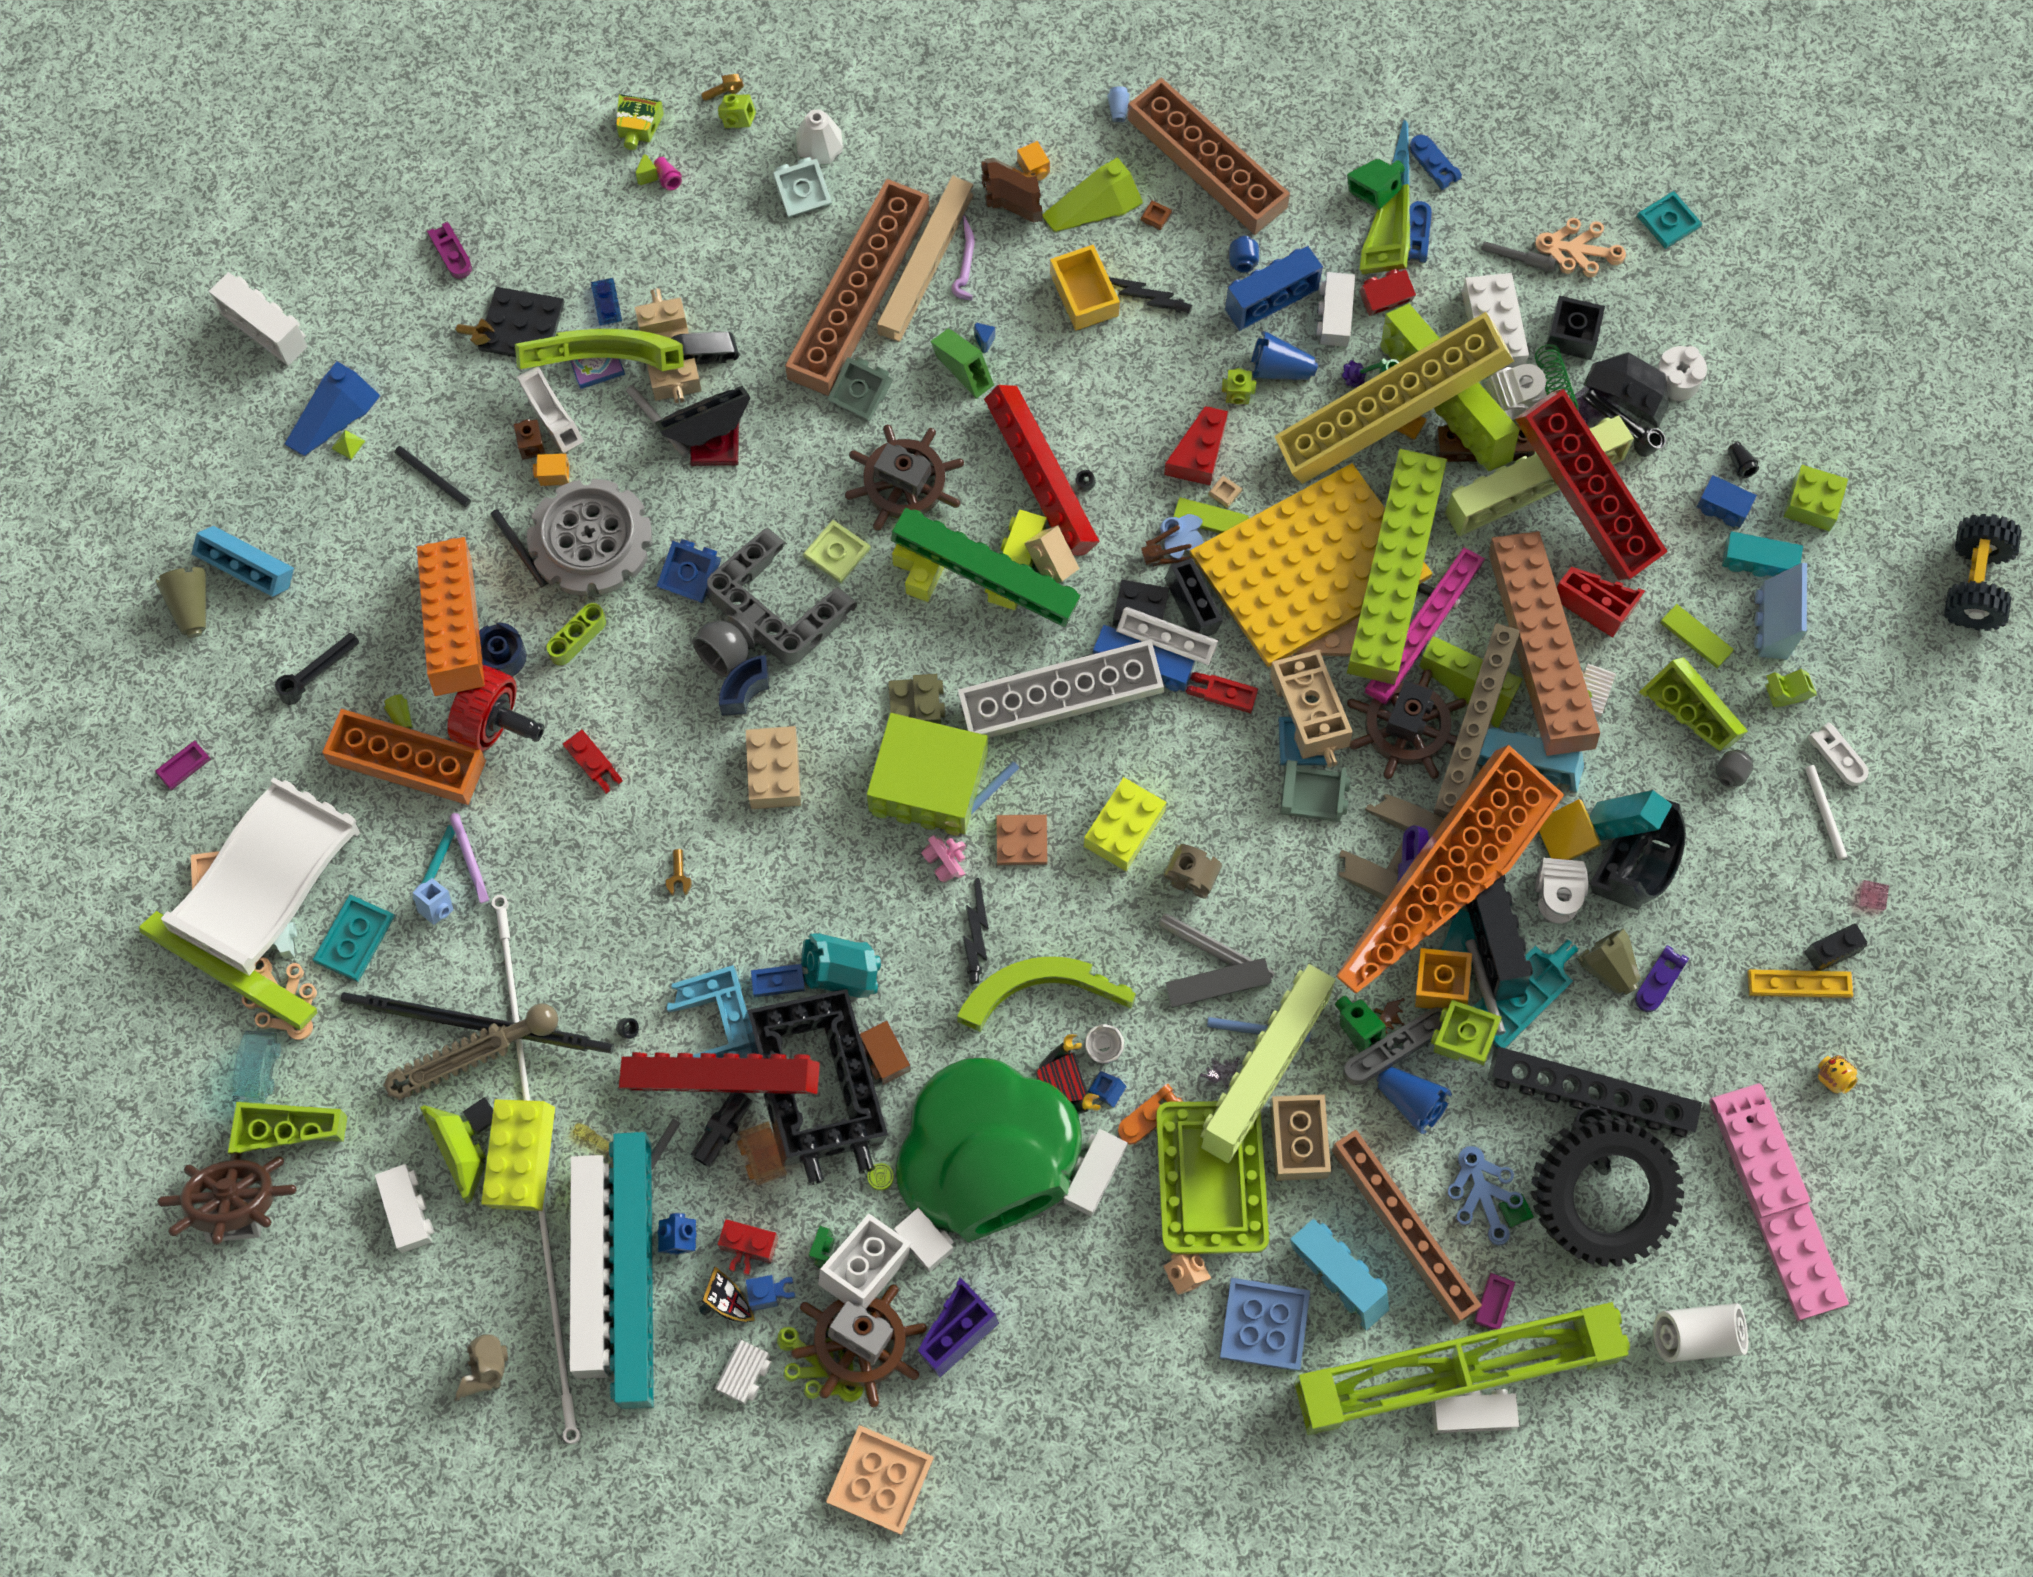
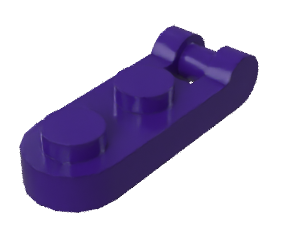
M1666 945L1636 993L1635 1003L1642 1011L1653 1012L1661 1005L1689 960L1687 956L1683 954L1680 956L1673 951L1674 948ZM1666 960L1675 964L1673 970L1664 965Z

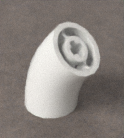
M1738 1303L1662 1311L1658 1313L1654 1320L1653 1338L1659 1355L1669 1363L1746 1355L1748 1351L1746 1319L1743 1309Z

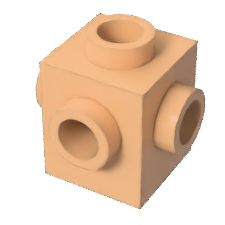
M1173 1254L1171 1256L1172 1261L1163 1266L1169 1281L1178 1295L1192 1291L1211 1279L1199 1254Z

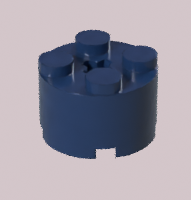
M502 622L496 623L497 625H487L481 628L479 635L483 665L497 669L512 677L519 673L525 665L527 651L518 631L513 626Z

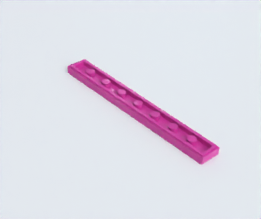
M1463 547L1409 625L1395 685L1371 680L1364 693L1385 705L1387 704L1483 565L1485 558Z

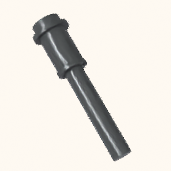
M1486 241L1483 242L1481 250L1525 262V266L1545 270V273L1553 272L1557 260L1552 258L1553 255L1548 257L1532 251L1525 253Z

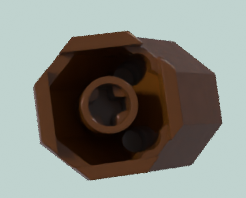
M995 158L981 161V180L983 188L986 189L985 200L987 208L1002 207L1032 223L1042 222V205H1040L1039 200L1041 196L1035 172L1023 173Z

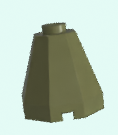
M1624 929L1616 930L1600 939L1592 947V952L1587 948L1576 958L1585 970L1617 994L1624 992L1627 995L1638 988L1636 983L1641 978L1630 937Z

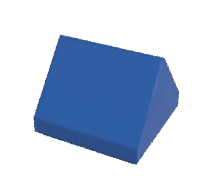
M975 323L974 337L982 353H987L995 339V327Z

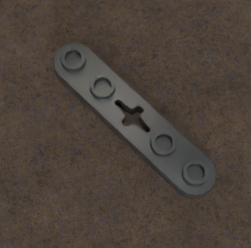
M1435 1007L1349 1059L1343 1070L1345 1080L1353 1085L1364 1084L1430 1043L1435 1029L1440 1030L1443 1024L1439 1022L1443 1008ZM1394 1042L1396 1044L1405 1042L1402 1050L1399 1048L1392 1049Z

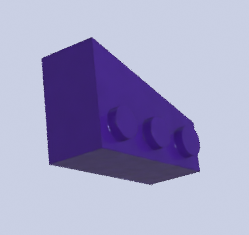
M961 1277L958 1279L957 1286L950 1298L943 1305L944 1308L938 1319L934 1321L918 1349L921 1358L939 1378L999 1324L996 1314Z

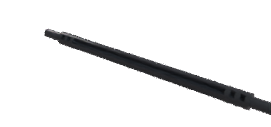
M343 992L340 999L343 1003L364 1006L366 1010L477 1031L485 1028L489 1032V1027L493 1023L498 1027L503 1025L508 1027L515 1023L370 994L362 996ZM556 1030L545 1036L530 1033L519 1038L585 1052L593 1050L612 1054L614 1050V1044L591 1040L589 1036Z

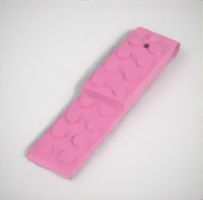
M1757 1083L1710 1098V1107L1797 1321L1849 1305L1808 1203L1811 1200L1771 1102L1766 1097L1763 1086Z

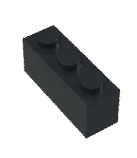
M1193 559L1170 565L1164 579L1189 630L1205 636L1217 633L1223 619Z

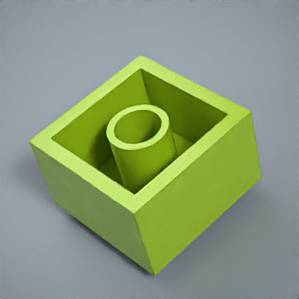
M1801 464L1794 477L1783 517L1830 531L1838 519L1848 478Z

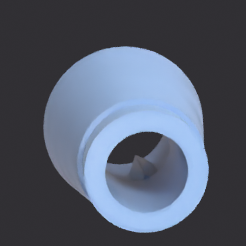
M1112 87L1107 95L1113 122L1126 121L1130 94L1125 87Z

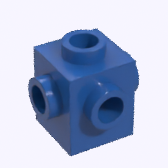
M683 1213L669 1214V1218L659 1220L657 1231L658 1252L682 1255L696 1251V1219L685 1218Z

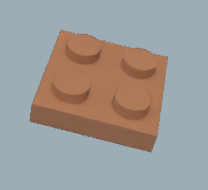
M997 815V865H1047V815Z

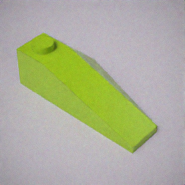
M1116 157L1094 171L1042 214V218L1055 233L1078 227L1085 223L1098 222L1105 218L1125 215L1142 205L1143 201L1131 173L1120 159Z

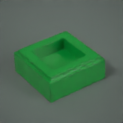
M1522 1193L1523 1203L1518 1209L1510 1208L1504 1201L1498 1204L1509 1229L1534 1218ZM1514 1196L1510 1198V1202L1513 1205H1517L1520 1203V1199Z

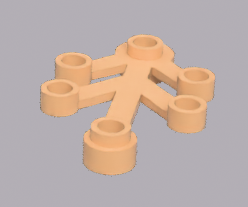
M1570 218L1566 226L1554 234L1548 232L1541 233L1535 241L1537 250L1542 254L1553 255V258L1557 259L1556 262L1560 265L1561 271L1565 274H1570L1574 271L1576 261L1583 269L1585 276L1592 278L1597 275L1599 270L1598 264L1594 261H1589L1583 254L1605 257L1612 265H1620L1626 256L1624 248L1620 245L1605 248L1585 244L1591 239L1602 235L1604 226L1597 221L1591 223L1589 230L1570 242L1561 240L1569 234H1576L1579 231L1581 222L1577 218ZM1570 224H1574L1576 228H1572ZM1593 228H1598L1600 231H1594ZM1548 240L1551 244H1546L1544 241ZM1561 251H1567L1573 259L1565 258ZM1617 251L1620 255H1616L1613 252ZM1564 264H1570L1571 267L1568 268ZM1591 267L1595 271H1589L1588 268Z
M261 957L255 963V967L258 963L262 962L264 963L263 968L260 970L255 968L254 970L278 984L271 974V962L266 957ZM292 963L286 970L289 976L286 990L296 995L299 980L303 977L304 970L299 964ZM293 969H299L297 975H291ZM306 983L300 987L299 993L303 997L302 1000L312 1004V1000L317 995V990L312 984ZM311 988L312 993L308 996L304 995L305 990ZM242 997V1003L246 1008H262L254 1002L247 1004L248 998ZM260 1012L255 1017V1023L259 1028L286 1030L288 1035L295 1040L306 1039L313 1030L311 1020L301 1030H295L294 1026L282 1019L271 1018L266 1012ZM261 1018H268L265 1024H260Z

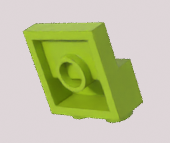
M1452 1000L1449 1008L1444 1007L1439 1020V1022L1443 1023L1441 1029H1435L1431 1040V1044L1434 1045V1053L1459 1061V1058H1463L1484 1066L1502 1017Z

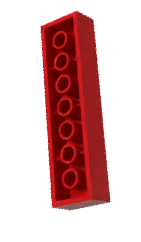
M1564 389L1551 392L1515 418V421L1618 580L1632 579L1668 552Z

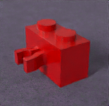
M725 1219L718 1246L722 1251L737 1254L730 1263L729 1271L735 1272L737 1264L741 1263L744 1256L745 1269L743 1274L749 1276L751 1272V1259L771 1264L779 1238L776 1232Z

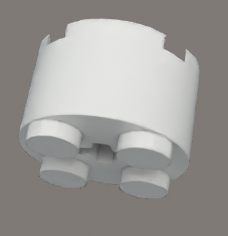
M1694 346L1670 348L1663 353L1657 369L1666 374L1668 397L1675 401H1684L1692 398L1698 392L1707 373L1706 362L1699 353V350Z

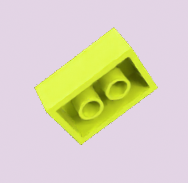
M1123 777L1085 835L1084 847L1127 872L1165 813L1167 802Z

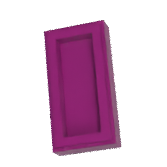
M194 740L155 770V773L170 790H173L209 762L211 758Z
M1490 1272L1480 1300L1482 1306L1476 1312L1473 1323L1489 1330L1500 1329L1516 1282Z

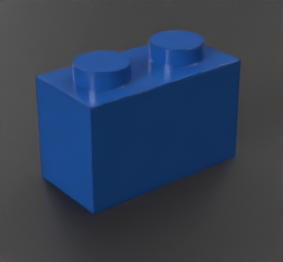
M1712 475L1696 508L1700 509L1707 516H1716L1722 519L1728 526L1741 528L1757 495Z

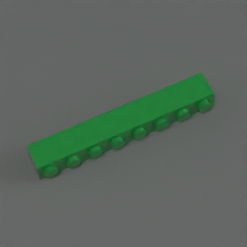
M905 507L892 530V542L1066 628L1079 603L1081 594L1077 593L1074 588L1063 586L1055 582L1048 575L1038 574L1026 564L1020 565L1012 561L1008 555L1004 553L998 554L990 550L986 544L982 542L976 543L968 539L964 533L954 532L946 528L942 522L932 521L924 517L918 510H910Z

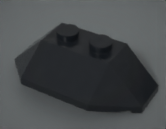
M1629 352L1593 363L1583 384L1656 427L1660 426L1669 406L1666 374Z
M742 385L734 390L718 393L675 411L655 422V425L664 437L691 447L703 445L709 439L716 436H724L735 429L751 398Z

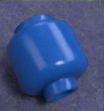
M1240 236L1231 242L1229 246L1230 265L1238 272L1246 273L1252 271L1259 263L1258 243L1248 236Z

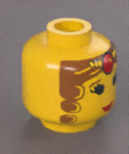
M1836 1055L1832 1058L1827 1056L1818 1065L1820 1069L1818 1080L1833 1093L1838 1094L1842 1092L1845 1094L1858 1081L1856 1077L1857 1069L1841 1055Z

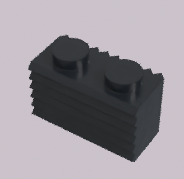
M1854 923L1812 943L1804 953L1815 971H1821L1846 960L1848 957L1850 958L1852 955L1859 954L1867 946L1868 942L1858 925Z

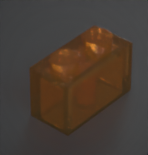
M769 1121L739 1132L741 1140L737 1141L741 1156L747 1154L750 1164L745 1165L750 1180L755 1179L757 1185H761L787 1175L785 1166L782 1167Z

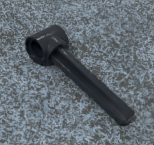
M1593 389L1586 391L1583 396L1584 401L1606 418L1612 419L1618 415L1633 436L1635 451L1640 456L1647 457L1664 447L1666 438L1661 430L1648 427L1643 429Z
M348 633L295 676L293 674L280 676L275 682V689L281 701L286 705H293L299 702L302 693L306 691L304 687L359 644L358 638L354 634ZM288 688H293L290 692H284Z

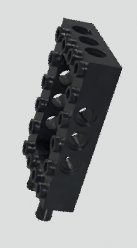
M844 989L747 1010L743 1021L752 1054L763 1055V1058L770 1059L771 1054H783L781 1037L825 1029L850 1119H841L839 1123L825 1126L818 1124L815 1128L800 1131L803 1124L802 1112L799 1113L795 1094L763 1093L782 1167L802 1163L804 1164L808 1185H814V1182L820 1184L825 1179L818 1159L851 1151L854 1152L859 1174H864V1170L867 1173L873 1171L875 1166L873 1165L869 1147L883 1144L888 1136L848 990Z

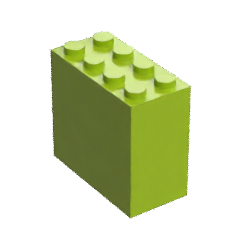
M890 713L867 792L869 811L878 818L895 817L898 822L903 824H910L911 822L920 823L921 827L928 830H934L936 827L945 829L947 834L958 836L960 833L966 834L988 754V736Z

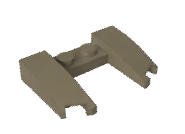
M1385 794L1383 796L1385 800L1375 807L1369 804L1365 808V811L1404 832L1412 825L1423 827L1428 831L1429 839L1443 821V818L1426 809ZM1402 843L1387 869L1341 850L1339 858L1345 859V872H1339V877L1386 901L1398 883V864L1402 863Z

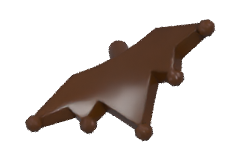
M1404 998L1387 1002L1384 1010L1375 1008L1374 1012L1381 1015L1379 1019L1385 1024L1386 1030L1387 1028L1394 1030L1395 1027L1392 1024L1405 1025L1397 1015L1399 1012L1403 1013L1399 1005L1402 1001H1405Z

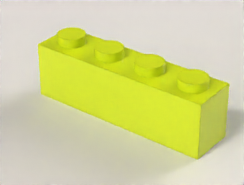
M1019 509L1017 516H1012L1008 528L1011 532L1008 538L1004 537L1001 551L1008 555L1012 561L1020 565L1026 564L1032 567L1034 561L1024 543L1046 529L1047 518ZM985 588V593L988 594V602L1016 610L1018 604Z

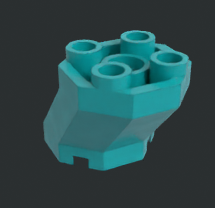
M821 933L809 934L808 937L810 939L803 941L801 964L802 967H807L808 974H803L804 981L811 989H824L832 992L847 989L849 996L856 998H868L870 995L878 992L876 979L877 972L881 968L880 956L875 955L874 950L867 942H853Z

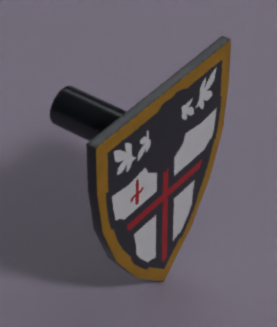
M715 1266L701 1302L703 1304L699 1307V1312L702 1315H707L713 1310L731 1321L741 1323L754 1322L753 1312L740 1289L727 1275Z

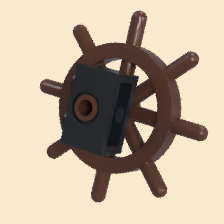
M1430 669L1423 671L1418 684L1406 680L1404 683H1400L1389 699L1394 707L1392 712L1381 709L1384 703L1373 698L1370 704L1353 698L1347 701L1349 708L1367 714L1365 720L1367 735L1352 740L1350 748L1356 750L1371 744L1380 755L1388 759L1383 773L1385 779L1393 777L1397 764L1415 765L1423 763L1430 778L1437 779L1439 772L1432 758L1444 748L1446 743L1453 746L1456 744L1458 737L1450 734V713L1465 707L1467 702L1464 698H1459L1446 704L1436 692L1428 688L1432 678V671ZM1377 718L1387 721V727L1379 730ZM1438 718L1440 730L1427 726L1426 722ZM1423 734L1435 740L1425 747L1420 736ZM1393 735L1397 737V740L1393 746L1384 738ZM1406 741L1412 742L1416 750H1404Z

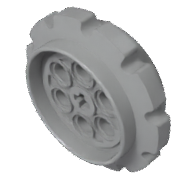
M592 479L589 485H583L580 480L573 481L557 488V496L555 498L545 497L532 514L533 522L536 525L529 527L527 530L528 550L531 557H537L534 560V565L542 578L550 585L560 582L563 592L578 596H588L589 592L593 589L597 590L600 595L613 592L624 586L623 579L626 576L636 577L646 564L648 555L644 549L651 547L653 541L650 519L642 517L645 514V509L641 501L629 490L619 492L617 483L602 479ZM593 513H598L596 517H589ZM570 522H576L573 526H566ZM612 526H617L615 530H608ZM565 544H572L569 548H562ZM607 548H613V551L609 553L604 552ZM584 557H591L588 561H581Z

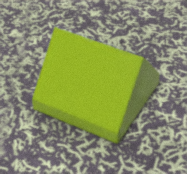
M644 154L635 172L638 185L658 180L656 167L648 155Z

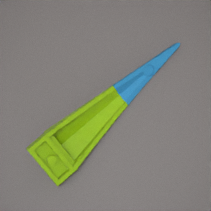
M1406 120L1402 123L1393 162L1399 160L1405 168V171L1400 174L1402 188L1381 209H1377L1361 251L1359 270L1362 275L1394 269H1407L1408 252L1410 251L1409 143L1408 123Z

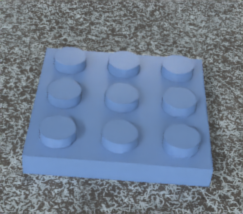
M1231 1278L1219 1359L1299 1372L1301 1369L1310 1290Z

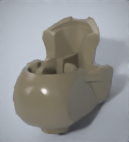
M483 1334L470 1342L467 1347V1353H469L470 1361H468V1365L471 1366L472 1375L461 1379L455 1401H460L461 1398L475 1393L489 1391L492 1388H500L501 1379L505 1372L504 1362L508 1361L506 1345L501 1346L497 1336Z

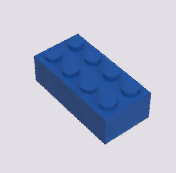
M1309 246L1295 249L1289 256L1283 259H1276L1264 269H1257L1248 277L1232 282L1227 290L1225 311L1238 330L1241 331L1319 290L1323 266Z

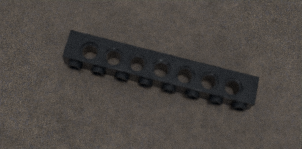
M1498 1047L1493 1052L1487 1080L1494 1082L1493 1085L1495 1087L1509 1089V1086L1518 1088L1521 1094L1534 1096L1535 1093L1544 1096V1100L1553 1103H1559L1562 1100L1569 1102L1570 1107L1583 1110L1584 1106L1590 1107L1592 1105L1597 1107L1599 1105L1600 1108L1606 1109L1608 1114L1620 1116L1626 1122L1629 1120L1635 1124L1636 1121L1646 1123V1128L1661 1131V1128L1671 1130V1135L1682 1138L1696 1133L1702 1106L1700 1101ZM1514 1066L1522 1069V1079H1517L1513 1076L1512 1069ZM1539 1073L1545 1074L1548 1077L1549 1082L1547 1086H1542L1538 1082L1537 1077ZM1564 1080H1568L1573 1084L1574 1090L1572 1093L1564 1090ZM1590 1087L1597 1089L1599 1093L1598 1100L1590 1098L1588 1094ZM1615 1094H1619L1623 1097V1107H1619L1615 1104ZM1640 1101H1644L1649 1105L1648 1114L1641 1112L1639 1108ZM1666 1108L1673 1110L1675 1114L1673 1121L1665 1117Z

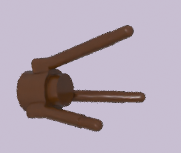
M1179 525L1167 530L1154 539L1146 541L1147 546L1141 547L1146 566L1153 564L1154 567L1191 559V556L1181 557V559H1163L1164 555L1190 549L1192 547L1191 544L1162 550L1160 544L1155 545L1179 530Z

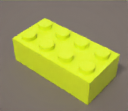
M495 1099L482 1205L492 1209L543 1211L555 1114L554 1106L545 1101Z

